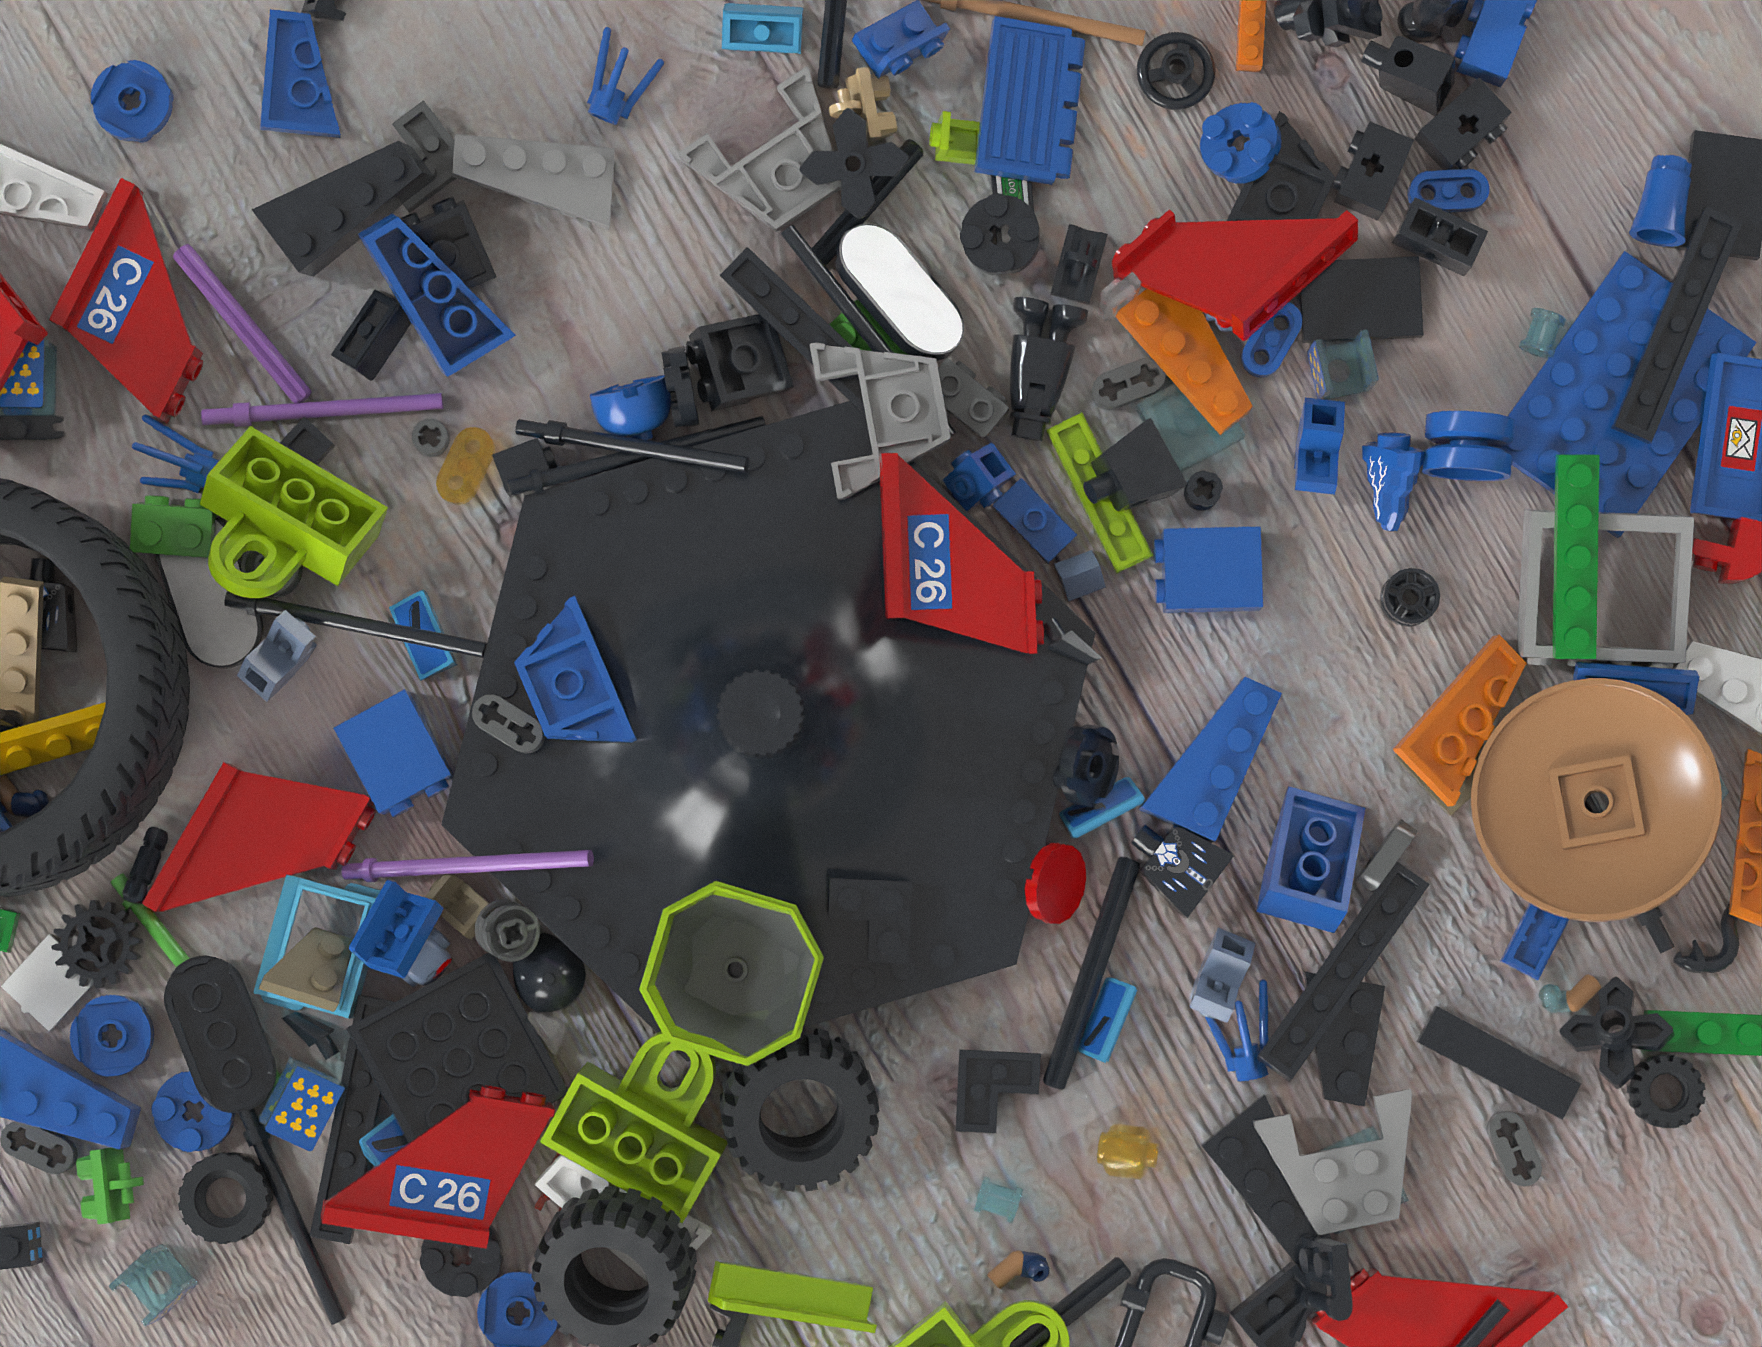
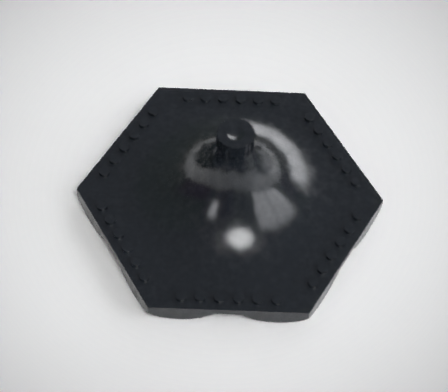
M850 401L692 447L749 457V467L746 473L652 458L545 489L541 493H532L524 496L441 825L473 856L591 850L594 862L592 866L496 871L491 873L657 1033L661 1032L639 988L663 909L714 881L792 903L798 907L824 956L804 1023L805 1027L1017 965L1029 914L1025 897L1026 879H1032L1034 869L1030 868L1032 860L1045 847L1059 789L1054 785L1053 775L1061 761L1066 745V734L1074 726L1088 665L1048 649V646L1053 642L1045 630L1044 644L1037 645V653L1027 654L910 619L886 618L880 480L844 500H838L831 465L832 462L873 454L866 416ZM914 461L909 463L918 474L1024 572L1029 571ZM1042 583V604H1035L1036 620H1042L1044 625L1055 617L1066 634L1073 630L1078 637L1092 648L1095 632ZM575 596L637 740L634 742L547 739L545 736V741L539 750L524 754L514 750L479 728L472 718V708L480 697L493 694L503 698L538 720L514 662L527 647L534 644L537 640V635L547 623L551 624L564 609L565 602ZM495 703L492 707L487 705L483 707L481 712L486 715L485 724L495 720L504 725L507 721L506 717L498 713V703ZM513 723L510 730L520 736L518 744L521 746L526 741L533 743L536 739V736L532 733L534 727L532 724H529L527 728H522ZM830 878L912 881L909 964L867 962L869 921L828 919ZM732 962L728 967V971L733 977H740L743 974L744 969L739 962ZM680 1050L676 1051L687 1062L691 1061L688 1054Z

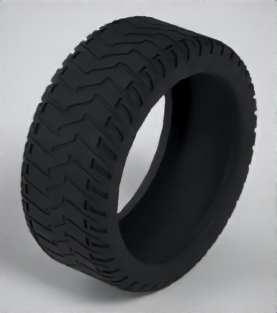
M0 478V545H17L38 551L49 558L79 589L98 625L107 663L106 705L94 745L75 777L41 811L0 832V896L11 897L26 895L32 890L39 891L58 885L63 879L68 880L89 869L90 865L97 864L114 852L117 845H121L137 830L139 822L144 821L157 804L158 796L163 793L173 774L172 768L176 766L181 752L189 716L190 677L188 675L186 647L183 643L178 619L173 613V608L163 588L158 584L157 579L146 563L130 549L127 543L99 521L36 488Z

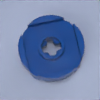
M137 60L127 61L128 63H121L117 66L112 65L106 68L97 77L91 90V104L93 105V112L98 123L107 133L117 139L128 142L149 141L153 135L164 128L172 113L174 97L165 78L153 66ZM135 92L141 93L139 95L140 106L132 108L131 111L125 110L127 104L122 100L126 94L132 96Z
M1257 103L1230 105L1215 115L1207 117L1202 125L1203 134L1200 140L1202 158L1211 172L1231 183H1248L1263 176L1271 168L1268 164L1273 160L1275 154L1278 156L1281 149V134L1277 124ZM1242 135L1250 137V140L1244 143L1242 151H1238L1235 146H1232L1237 137Z
M105 995L92 999L80 1011L79 1015L75 1017L70 1029V1044L74 1056L86 1068L101 1076H120L132 1072L139 1065L147 1061L154 1043V1026L145 1007L138 1001L122 995ZM109 1024H115L116 1029L122 1031V1039L117 1041L116 1047H111L110 1041H103L102 1033L109 1031Z
M190 1071L178 1073L168 1079L159 1089L151 1107L154 1124L160 1136L172 1147L185 1152L208 1150L217 1146L230 1134L234 1125L235 1113L222 1112L210 1106L199 1094ZM189 1101L193 1104L200 1101L203 1103L204 1108L201 1110L203 1119L198 1122L195 1118L188 1120L185 1116V1113L188 1111L186 1104Z
M508 1272L495 1279L481 1295L477 1309L478 1324L482 1333L493 1343L494 1347H541L548 1342L557 1330L559 1323L555 1319L549 1321L542 1311L545 1304L544 1301L538 1302L536 1300L533 1290L536 1282L531 1278L532 1272ZM517 1301L524 1302V1308L530 1309V1317H524L522 1324L515 1323V1317L508 1315V1308L515 1307Z

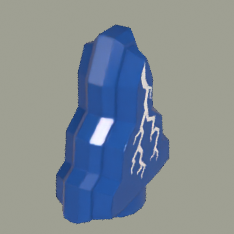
M1396 432L1378 433L1377 442H1368L1362 446V458L1367 463V480L1374 490L1373 509L1376 521L1381 524L1383 530L1398 531L1401 522L1405 519L1408 512L1410 492L1417 484L1418 473L1424 462L1425 451L1410 447V434Z

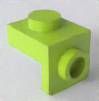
M943 111L938 122H932L930 129L929 146L936 147L935 160L975 165L980 122L951 119V112Z

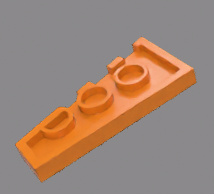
M1145 289L1117 312L1115 317L1219 435H1222L1251 411L1253 406L1202 311Z
M1500 634L1491 637L1393 748L1395 753L1448 807L1456 804L1461 794L1459 790L1466 776L1471 775L1477 763V760H1475L1484 741L1490 737L1495 727L1493 723L1500 709L1505 707L1527 664Z
M1747 749L1743 767L1729 914L1762 927V754Z

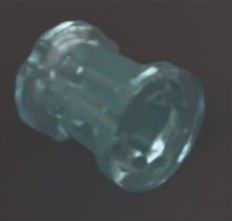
M1532 308L1530 316L1533 319L1526 339L1521 340L1518 347L1538 357L1553 358L1555 351L1552 347L1559 327L1565 325L1566 319L1562 315L1550 310Z
M984 1176L973 1211L979 1213L981 1210L1004 1216L1006 1217V1222L1013 1223L1023 1188L1016 1187L1013 1190L991 1183L990 1178Z

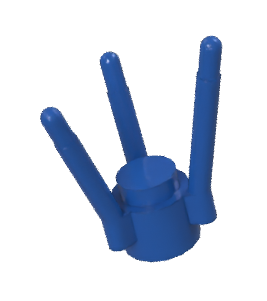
M605 27L600 44L593 87L587 101L590 104L588 113L602 121L617 125L620 117L628 119L632 107L664 65V61L658 59L626 102L623 101L625 93L616 87L629 50L626 47L621 49L608 85L603 84L602 86L611 36V29Z
M143 415L142 420L194 453V455L187 453L183 459L159 449L134 442L132 444L134 450L181 467L179 475L186 478V480L141 477L140 483L158 487L187 489L199 494L201 488L205 486L208 473L220 460L212 458L214 452L199 447L149 415Z
M1262 979L1259 982L1260 1050L1258 1043H1251L1247 1019L1241 1001L1235 1002V1009L1242 1045L1234 1048V1056L1216 1020L1205 1017L1225 1058L1227 1071H1235L1238 1082L1254 1080L1269 1075L1267 1066L1256 1059L1269 1041L1267 981Z

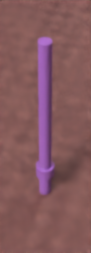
M442 393L260 406H251L250 402L233 403L231 408L202 409L201 419L203 425L234 423L235 427L252 426L253 422L302 419L303 417L319 418L443 409Z

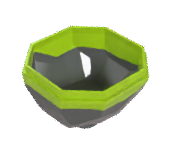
M714 881L663 909L639 990L667 1042L749 1066L800 1038L824 956L795 904ZM739 962L743 966L744 971L740 977L730 975L728 971L730 963Z

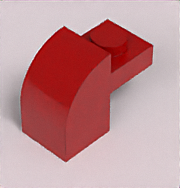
M1740 517L1732 521L1727 546L1694 538L1692 546L1693 567L1710 572H1716L1717 568L1720 567L1719 584H1736L1762 572V521L1746 517Z

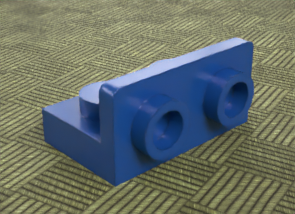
M916 0L855 33L852 42L879 79L890 72L894 76L904 72L913 64V59L921 55L925 59L935 55L944 47L942 41L950 31V28L946 22L937 27L920 1Z

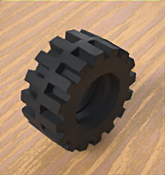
M1657 1055L1648 1057L1647 1060L1635 1066L1637 1069L1635 1070V1075L1630 1079V1085L1627 1086V1093L1630 1096L1628 1100L1630 1107L1634 1108V1113L1639 1118L1656 1127L1679 1128L1681 1125H1687L1692 1122L1691 1119L1699 1115L1701 1112L1699 1108L1701 1104L1705 1103L1706 1097H1703V1090H1706L1705 1083L1701 1081V1073L1693 1067L1692 1063L1678 1056ZM1662 1074L1673 1075L1682 1085L1681 1100L1677 1105L1668 1109L1658 1107L1650 1096L1651 1083Z

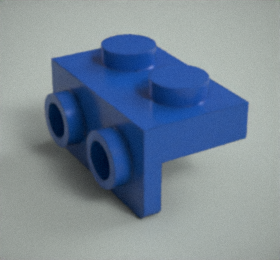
M387 880L352 940L349 950L369 968L405 979L444 908L436 900L407 893L396 882Z

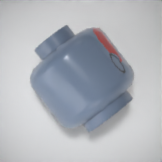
M433 927L405 979L402 978L414 988L418 984L426 986L434 982L452 963L451 954L446 949L451 942L435 927Z

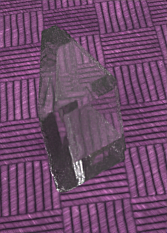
M536 1010L529 1012L527 1018L551 1052L554 1055L559 1054L571 1028L570 1023L545 1012Z

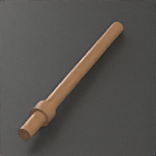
M923 0L941 4V9L956 11V8L1004 18L1072 29V32L1143 46L1146 30L1002 0Z

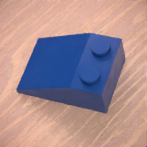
M1288 786L1263 874L1256 912L1335 933L1348 912L1366 808Z

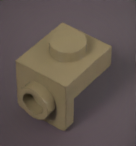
M443 874L441 878L432 884L429 893L425 896V898L436 900L444 908L441 916L470 940L475 936V923L479 913L489 904L483 896L455 874ZM495 908L490 910L485 917H488L489 914L495 910Z

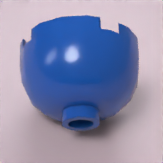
M664 375L633 380L634 383L619 386V384L590 394L592 411L597 423L605 432L643 440L653 438L652 430L663 425L670 414L672 404L671 392L667 391Z

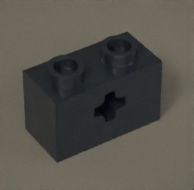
M1478 78L1419 131L1415 140L1442 170H1452L1455 166L1459 169H1464L1479 155L1474 150L1484 140L1492 144L1508 129L1504 123L1512 112ZM1469 123L1473 129L1471 132L1467 131L1462 135L1458 131L1459 127Z
M1371 121L1364 132L1356 130L1347 151L1354 155L1349 168L1340 167L1332 186L1333 189L1338 190L1334 203L1378 221L1386 207L1414 140ZM1369 162L1375 164V173L1372 177L1365 175L1366 166Z
M1415 197L1403 217L1392 244L1461 276H1465L1472 268L1488 231Z

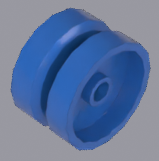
M1440 411L1426 414L1425 438L1439 445L1431 446L1424 450L1425 457L1422 473L1432 477L1462 481H1499L1509 479L1511 477L1512 455L1499 448L1513 442L1515 419L1500 414L1477 411Z

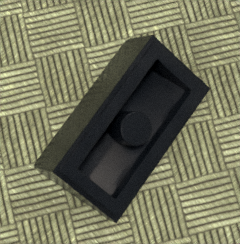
M374 289L331 356L372 381L411 325V321L400 303Z

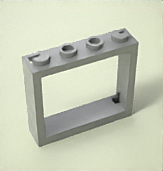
M1524 509L1516 652L1522 657H1528L1527 664L1551 665L1553 658V644H1536L1542 528H1555V510ZM1599 512L1598 530L1676 533L1670 648L1597 646L1596 659H1568L1567 665L1575 666L1576 662L1592 663V660H1608V664L1633 666V661L1649 662L1648 667L1673 669V663H1686L1694 517L1686 515Z

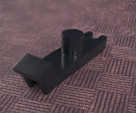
M53 414L0 415V440H52L62 438L65 432L56 431L53 428V424L63 422L64 417Z

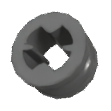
M424 419L414 427L412 441L414 446L423 455L436 457L447 450L450 443V435L447 428L440 421ZM428 428L432 432L438 430L441 432V436H437L440 443L435 447H432L429 443L423 446L421 444V439H425L422 433Z

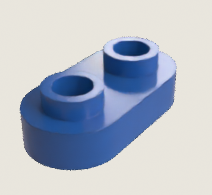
M1474 169L1425 171L1418 174L1412 180L1407 196L1410 204L1416 197L1448 213L1469 212L1483 205L1488 198L1490 187L1487 178L1481 172ZM1468 186L1472 188L1474 196L1472 198L1463 197L1460 192L1461 187ZM1421 189H1431L1434 193V199L1425 200L1422 198Z
M1288 302L1250 336L1241 354L1242 365L1250 375L1258 378L1268 377L1274 374L1281 365L1302 327V315L1295 305ZM1278 317L1284 318L1288 323L1287 329L1278 330L1274 326V319ZM1256 352H1264L1268 356V362L1263 365L1258 364L1254 360V354Z

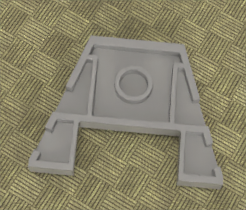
M807 67L777 86V91L798 122L733 166L729 165L708 133L678 152L682 162L776 232L841 189V180L816 185L799 171V168L812 151H832L810 71Z
M822 343L810 344L817 382L858 374L873 452L869 456L831 463L838 500H844L880 480L879 455L881 453H898L909 464L951 441L936 358L890 352H873L860 350V348L828 346Z
M1411 1089L1373 1096L1381 1133L1380 1139L1299 1155L1291 1114L1253 1121L1254 1128L1266 1145L1271 1157L1280 1169L1317 1235L1399 1219L1412 1101Z

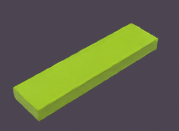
M1083 413L1047 429L1046 433L1115 573L1118 574L1151 558L1153 554L1131 509L1118 512L1114 509L1109 498L1094 504L1087 498L1084 492V482L1096 477L1091 462L1100 456L1102 451Z

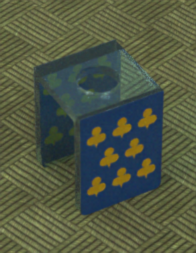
M1368 329L1361 330L1352 342L1323 347L1322 339L1314 340L1307 351L1317 399L1329 400L1368 392L1379 380ZM1334 360L1345 361L1350 368V375L1343 382H1335L1330 378L1328 365Z
M46 338L39 345L30 341L25 345L0 392V408H2L3 414H55L57 346Z
M290 1056L259 1116V1121L265 1124V1130L268 1133L307 1151H312L345 1088L336 1077Z
M163 1244L146 1250L108 1287L115 1291L127 1286L150 1311L141 1321L146 1327L160 1320L198 1282ZM157 1270L167 1272L172 1280L171 1288L164 1294L155 1293L149 1286L150 1276Z

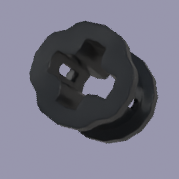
M1202 470L1193 474L1187 482L1188 485L1184 488V499L1189 507L1196 511H1206L1216 505L1220 499L1223 485L1221 479L1215 473ZM1197 482H1200L1203 487L1207 485L1212 487L1208 500L1204 495L1197 497L1194 494L1198 487Z

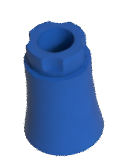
M1657 155L1653 157L1651 169L1647 172L1638 211L1629 231L1630 236L1635 240L1661 247H1675L1685 243V219L1691 184L1689 175L1692 164L1688 163L1685 158L1675 155Z

